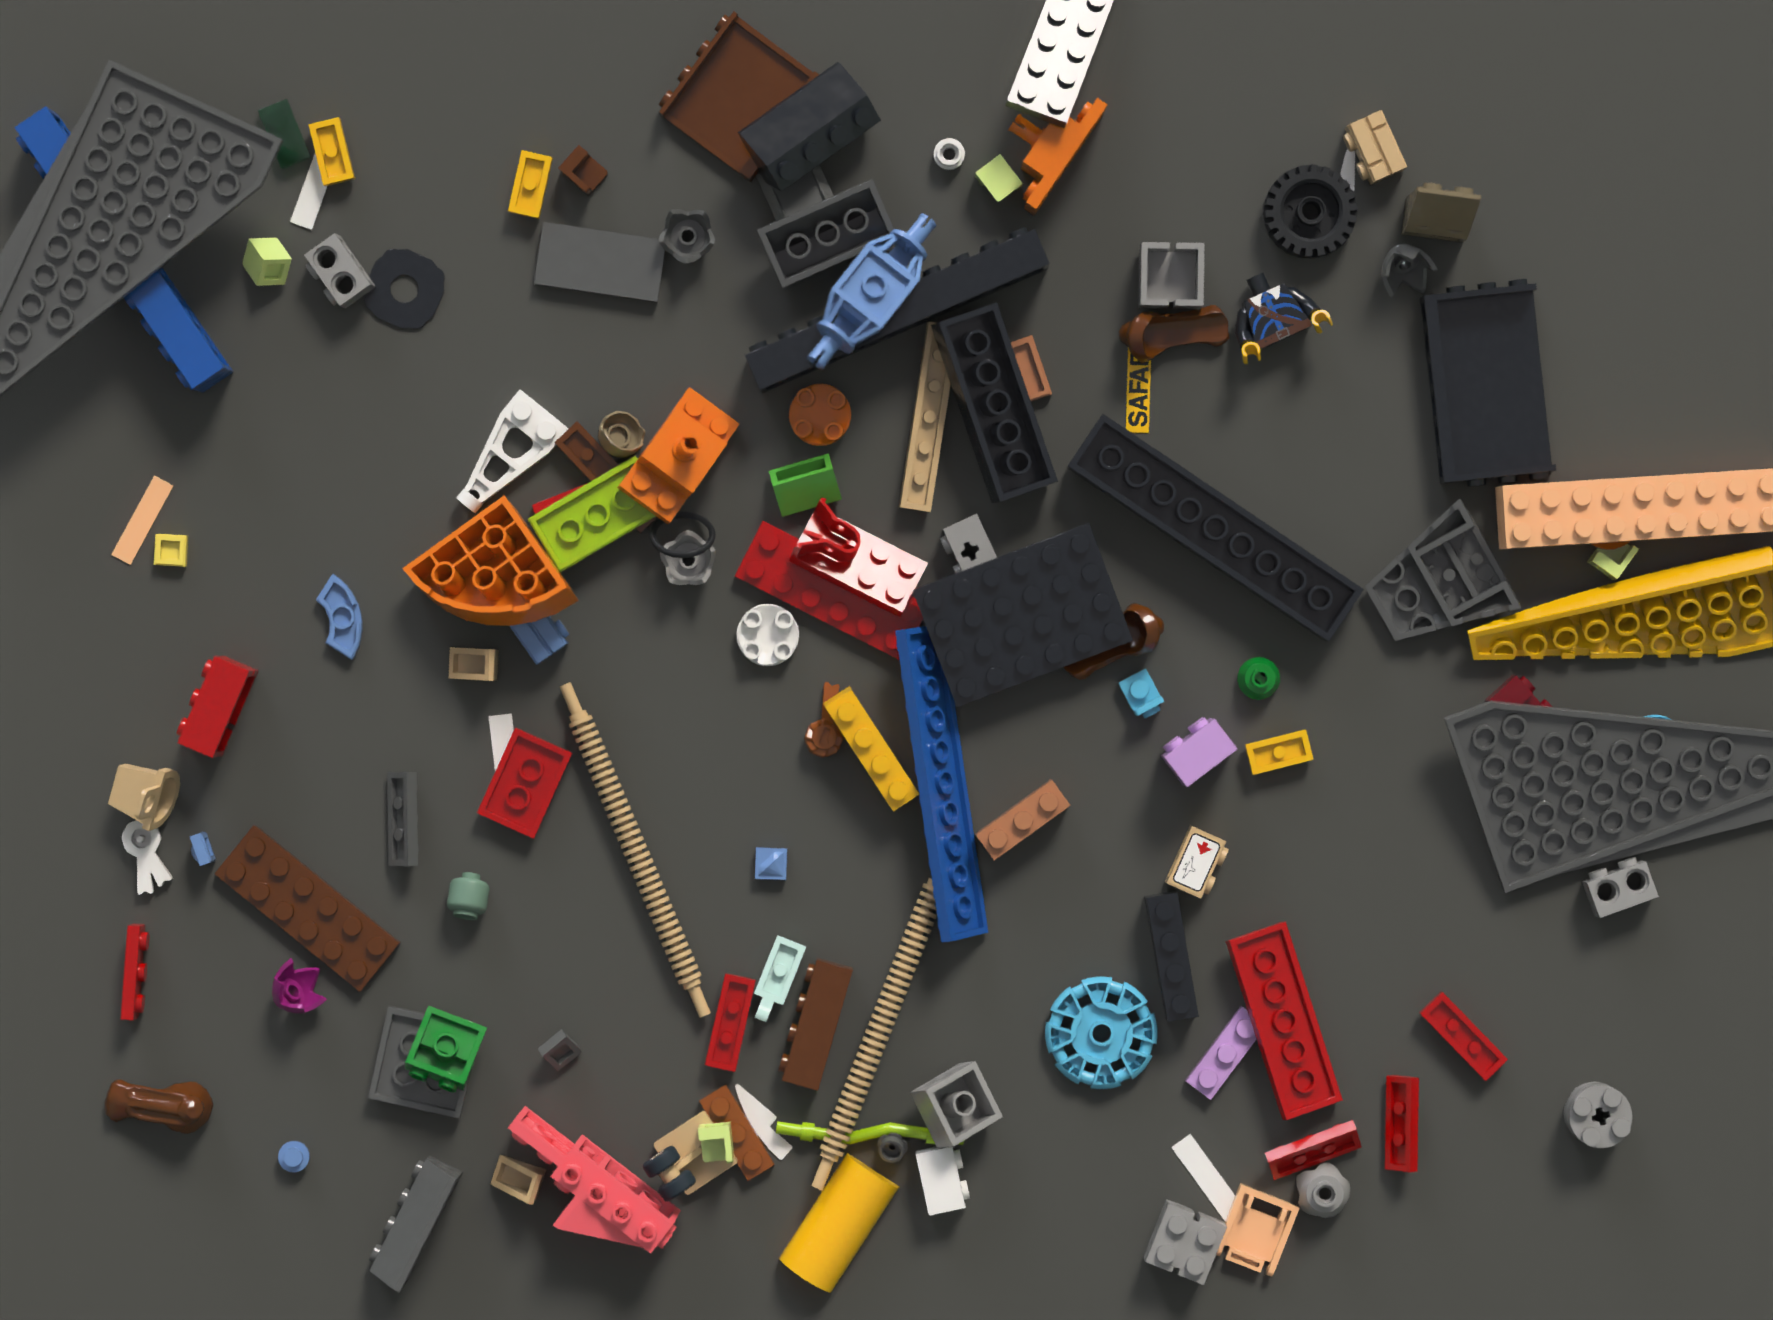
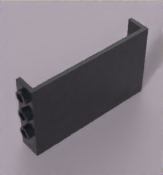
M1527 279L1508 281L1509 286L1496 287V282L1477 284L1478 290L1465 291V286H1453L1446 288L1447 293L1424 295L1420 298L1440 484L1467 481L1468 487L1486 485V479L1498 478L1499 484L1517 482V476L1528 474L1530 480L1549 478L1548 472L1557 471L1556 464L1552 465L1533 295V292L1537 290L1536 283L1528 284Z

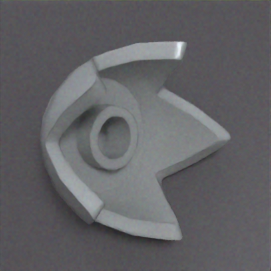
M686 530L680 533L675 540L666 543L663 547L672 551L685 552L702 547L706 541L702 540L696 533ZM711 546L704 553L694 556L695 562L691 566H686L683 563V558L670 557L660 552L669 582L675 585H700L705 583L710 577L712 566L715 562L716 550L714 547Z
M1325 1162L1320 1164L1315 1170L1304 1171L1297 1175L1296 1184L1300 1195L1298 1204L1303 1212L1313 1216L1330 1218L1342 1211L1350 1197L1351 1186L1333 1164ZM1328 1188L1330 1190L1329 1197L1325 1199L1320 1198V1189Z

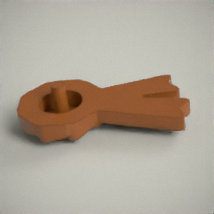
M825 682L823 687L821 719L811 723L804 735V742L808 751L821 758L836 754L843 741L841 731L823 704L838 694L840 685L835 684L831 686L828 682Z

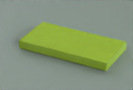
M636 455L528 518V521L560 573L656 517L617 488L638 459Z

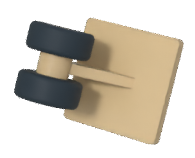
M701 1111L655 1141L654 1147L658 1154L650 1158L642 1166L648 1177L653 1178L659 1175L664 1182L658 1189L664 1201H670L683 1192L687 1195L691 1194L738 1162L735 1154L733 1163H726V1160L715 1162L703 1161L698 1127L700 1124L713 1123L706 1111Z

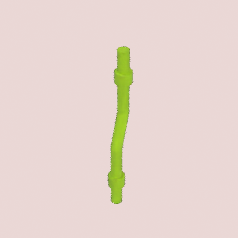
M777 1121L776 1134L800 1137L802 1141L812 1142L813 1139L823 1140L824 1136L831 1137V1135L826 1133L827 1128L815 1127V1123L802 1122V1125ZM892 1122L855 1130L852 1134L846 1132L845 1135L850 1137L849 1142L842 1140L845 1144H855L880 1138L882 1135L887 1136L889 1133H897L902 1137L926 1140L928 1144H935L928 1128ZM964 1141L960 1142L957 1145H964Z

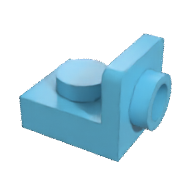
M1146 668L1118 682L1135 716L1142 714L1145 719L1161 710L1159 704L1163 703L1164 700L1160 696Z

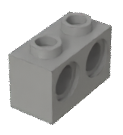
M332 234L304 255L309 261L305 265L315 280L320 278L327 287L323 292L334 306L339 304V306L347 308L376 287L345 241L338 234ZM327 252H333L335 255V263L330 268H325L322 264V258ZM350 277L353 280V289L349 293L343 294L340 290V283L344 278Z
M1632 857L1618 862L1619 868L1607 872L1606 868H1601L1588 873L1589 879L1582 881L1595 917L1602 918L1659 897L1646 861H1637L1636 857ZM1633 872H1637L1641 877V883L1636 889H1630L1627 885V878ZM1603 883H1608L1612 889L1609 898L1601 900L1597 894L1598 887Z

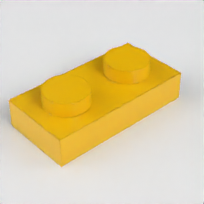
M336 117L308 124L323 185L329 186L354 180L355 176L341 119Z
M521 150L508 208L509 213L540 219L553 157Z
M1306 729L1244 744L1252 775L1314 760Z

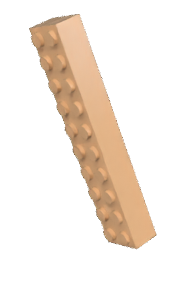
M1773 468L1495 487L1499 550L1773 532Z

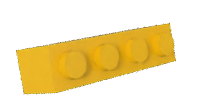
M850 686L823 703L893 811L919 795L916 787Z

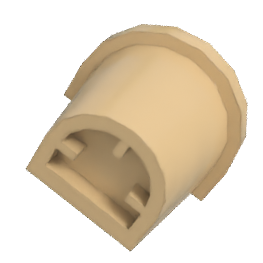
M130 764L119 765L108 804L142 823V829L147 831L157 829L167 820L175 806L180 789V776L177 771L170 768L153 770Z

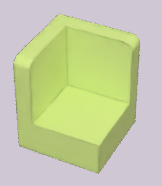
M1001 154L975 172V178L982 186L984 185L997 202L1002 201L1013 191L1019 190L1023 186L1021 180Z
M249 238L242 264L256 286L285 285L292 258L277 238Z
M1628 544L1611 550L1596 548L1587 562L1611 580H1616L1638 552L1639 548L1634 545L1629 546Z
M731 1121L700 1124L698 1136L699 1141H701L703 1161L715 1162L726 1160V1163H733L734 1149Z

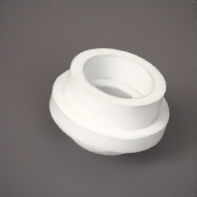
M946 138L935 146L934 160L939 167L945 170H953L958 168L964 161L965 151L959 141ZM952 149L955 152V157L952 160L945 159L943 156L945 150Z

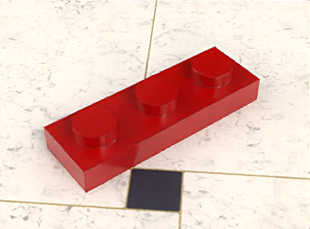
M146 924L127 925L121 1020H135L139 1018V1013L144 1012L145 995L140 993L141 982H145L147 977V963H143V952L149 948L150 935L149 932H145Z
M725 973L705 1066L732 1072L736 1071L756 979Z
M1442 991L1419 1012L1483 1080L1487 1081L1508 1060Z
M1386 1076V1170L1418 1171L1419 1077Z
M1351 1120L1343 1124H1337L1319 1133L1307 1135L1303 1139L1287 1145L1278 1146L1271 1151L1265 1152V1156L1273 1179L1277 1180L1362 1148L1355 1124Z

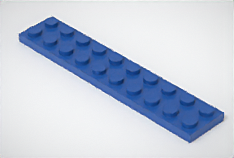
M926 626L896 630V647L901 666V680L905 693V707L910 727V741L914 754L915 774L920 795L919 802L923 815L924 835L927 842L928 863L932 876L933 897L936 903L941 942H951L989 933L955 702Z

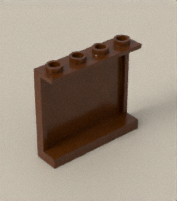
M733 11L730 17L724 15L714 29L718 33L711 42L706 40L698 49L696 55L699 58L692 67L687 65L677 79L681 83L675 91L668 90L659 102V106L662 107L659 113L660 116L751 183L759 170L737 132L819 74L809 70L739 18L738 14Z

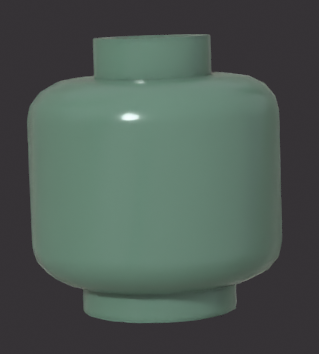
M463 872L462 877L451 880L448 890L447 908L453 912L454 917L465 920H477L478 915L486 912L490 887L486 882L480 880L481 875Z

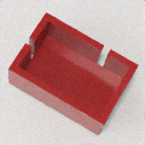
M214 656L213 661L208 659L201 674V677L205 678L201 689L196 688L189 701V706L193 707L188 719L184 717L181 720L176 734L180 736L178 744L211 758L222 757L233 733V730L226 728L229 722L236 725L259 670L226 656Z

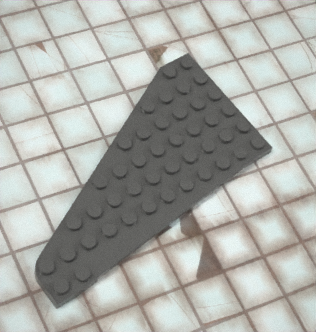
M108 60L87 107L0 253V397L262 188L284 140L114 61Z
M1488 701L1444 717L1495 869L1505 893L1558 874L1773 819V730L1500 701Z

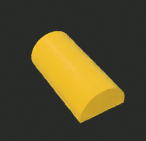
M846 1153L780 1255V1261L804 1280L831 1293L899 1189V1186Z

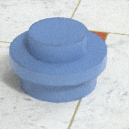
M289 1141L279 1150V1164L288 1172H299L309 1163V1150L299 1141Z

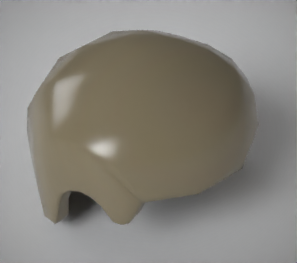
M615 411L606 415L601 421L598 429V439L603 450L611 456L625 458L634 455L642 448L646 431L640 426L637 418L630 413Z

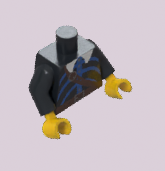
M1260 273L1247 280L1254 297L1242 303V308L1237 312L1234 333L1242 350V361L1244 364H1248V355L1254 354L1258 357V361H1260V350L1312 326L1310 321H1312L1317 333H1322L1319 326L1320 322L1327 321L1330 326L1333 323L1329 313L1321 310L1312 298L1295 287H1287L1284 283L1271 289L1264 273Z

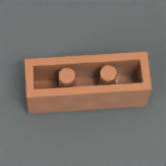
M1050 779L983 827L975 835L993 860H996L1071 805L1053 780Z

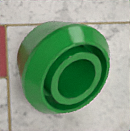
M1254 657L1242 664L1238 671L1237 681L1240 690L1247 697L1262 700L1276 692L1280 683V673L1276 665L1269 659Z

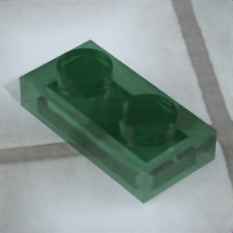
M288 99L258 110L266 132L284 140L277 155L281 169H286L312 158Z

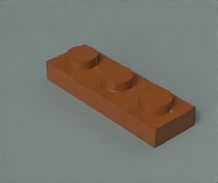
M727 1084L699 1100L713 1123L731 1121L734 1154L738 1159L737 1164L747 1181L775 1165Z

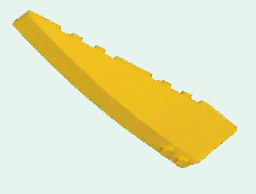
M1765 546L1669 568L1586 590L1500 618L1468 630L1473 660H1514L1516 656H1530V659H1543V656H1561V659H1575V656H1589L1590 659L1642 658L1643 655L1671 658V655L1688 654L1689 657H1702L1703 654L1731 657L1773 647V551L1770 546Z

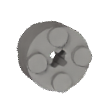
M1600 1082L1581 1084L1572 1091L1565 1103L1563 1114L1568 1130L1588 1146L1595 1148L1611 1147L1618 1144L1630 1133L1632 1124L1631 1106L1627 1098L1610 1085ZM1597 1108L1604 1112L1600 1116V1121L1592 1118V1116L1596 1115Z

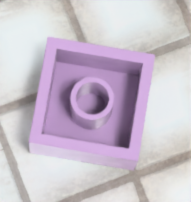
M1201 717L1188 727L1191 733L1183 739L1180 736H1176L1163 746L1166 752L1160 756L1185 787L1190 786L1237 750V747L1213 718L1206 720L1205 717Z

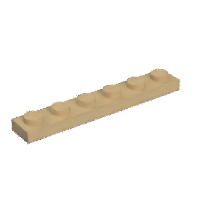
M927 322L899 508L931 512L951 386L931 325L936 324L935 322Z

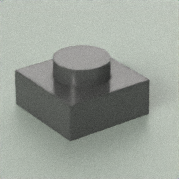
M562 1029L538 1048L542 1057L557 1071L561 1070L582 1052L578 1044Z

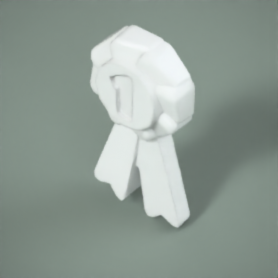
M136 820L127 824L121 838L125 850L137 857L138 895L145 891L152 894L154 893L152 874L159 887L165 881H170L173 878L156 854L162 840L159 829L147 831L142 829L143 824Z

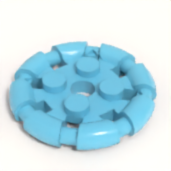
M1105 976L1086 978L1081 980V984L1072 989L1070 986L1065 989L1051 1006L1052 1014L1050 1021L1046 1022L1045 1025L1046 1047L1048 1053L1052 1052L1056 1060L1054 1065L1065 1077L1074 1083L1079 1084V1082L1091 1085V1089L1116 1088L1121 1086V1082L1129 1078L1133 1080L1140 1075L1153 1056L1150 1055L1153 1044H1157L1158 1038L1156 1017L1154 1013L1149 1011L1146 1005L1148 1001L1144 995L1124 981L1121 984L1112 981V977ZM1108 993L1119 996L1117 1005L1105 1002ZM1088 994L1093 1003H1088L1081 1008L1078 999ZM1135 1010L1140 1019L1131 1024L1126 1014ZM1064 1015L1073 1018L1070 1029L1061 1026ZM1100 1024L1110 1028V1037L1104 1042L1096 1041L1092 1035L1093 1029ZM1133 1037L1141 1040L1139 1050L1130 1049ZM1072 1042L1076 1053L1067 1056L1063 1047ZM1122 1058L1125 1067L1114 1072L1110 1063ZM1086 1061L1097 1065L1095 1073L1084 1070Z

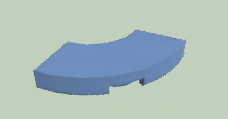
M332 574L316 599L325 608L329 617L330 632L326 644L353 660L362 639V614L351 589L338 576Z

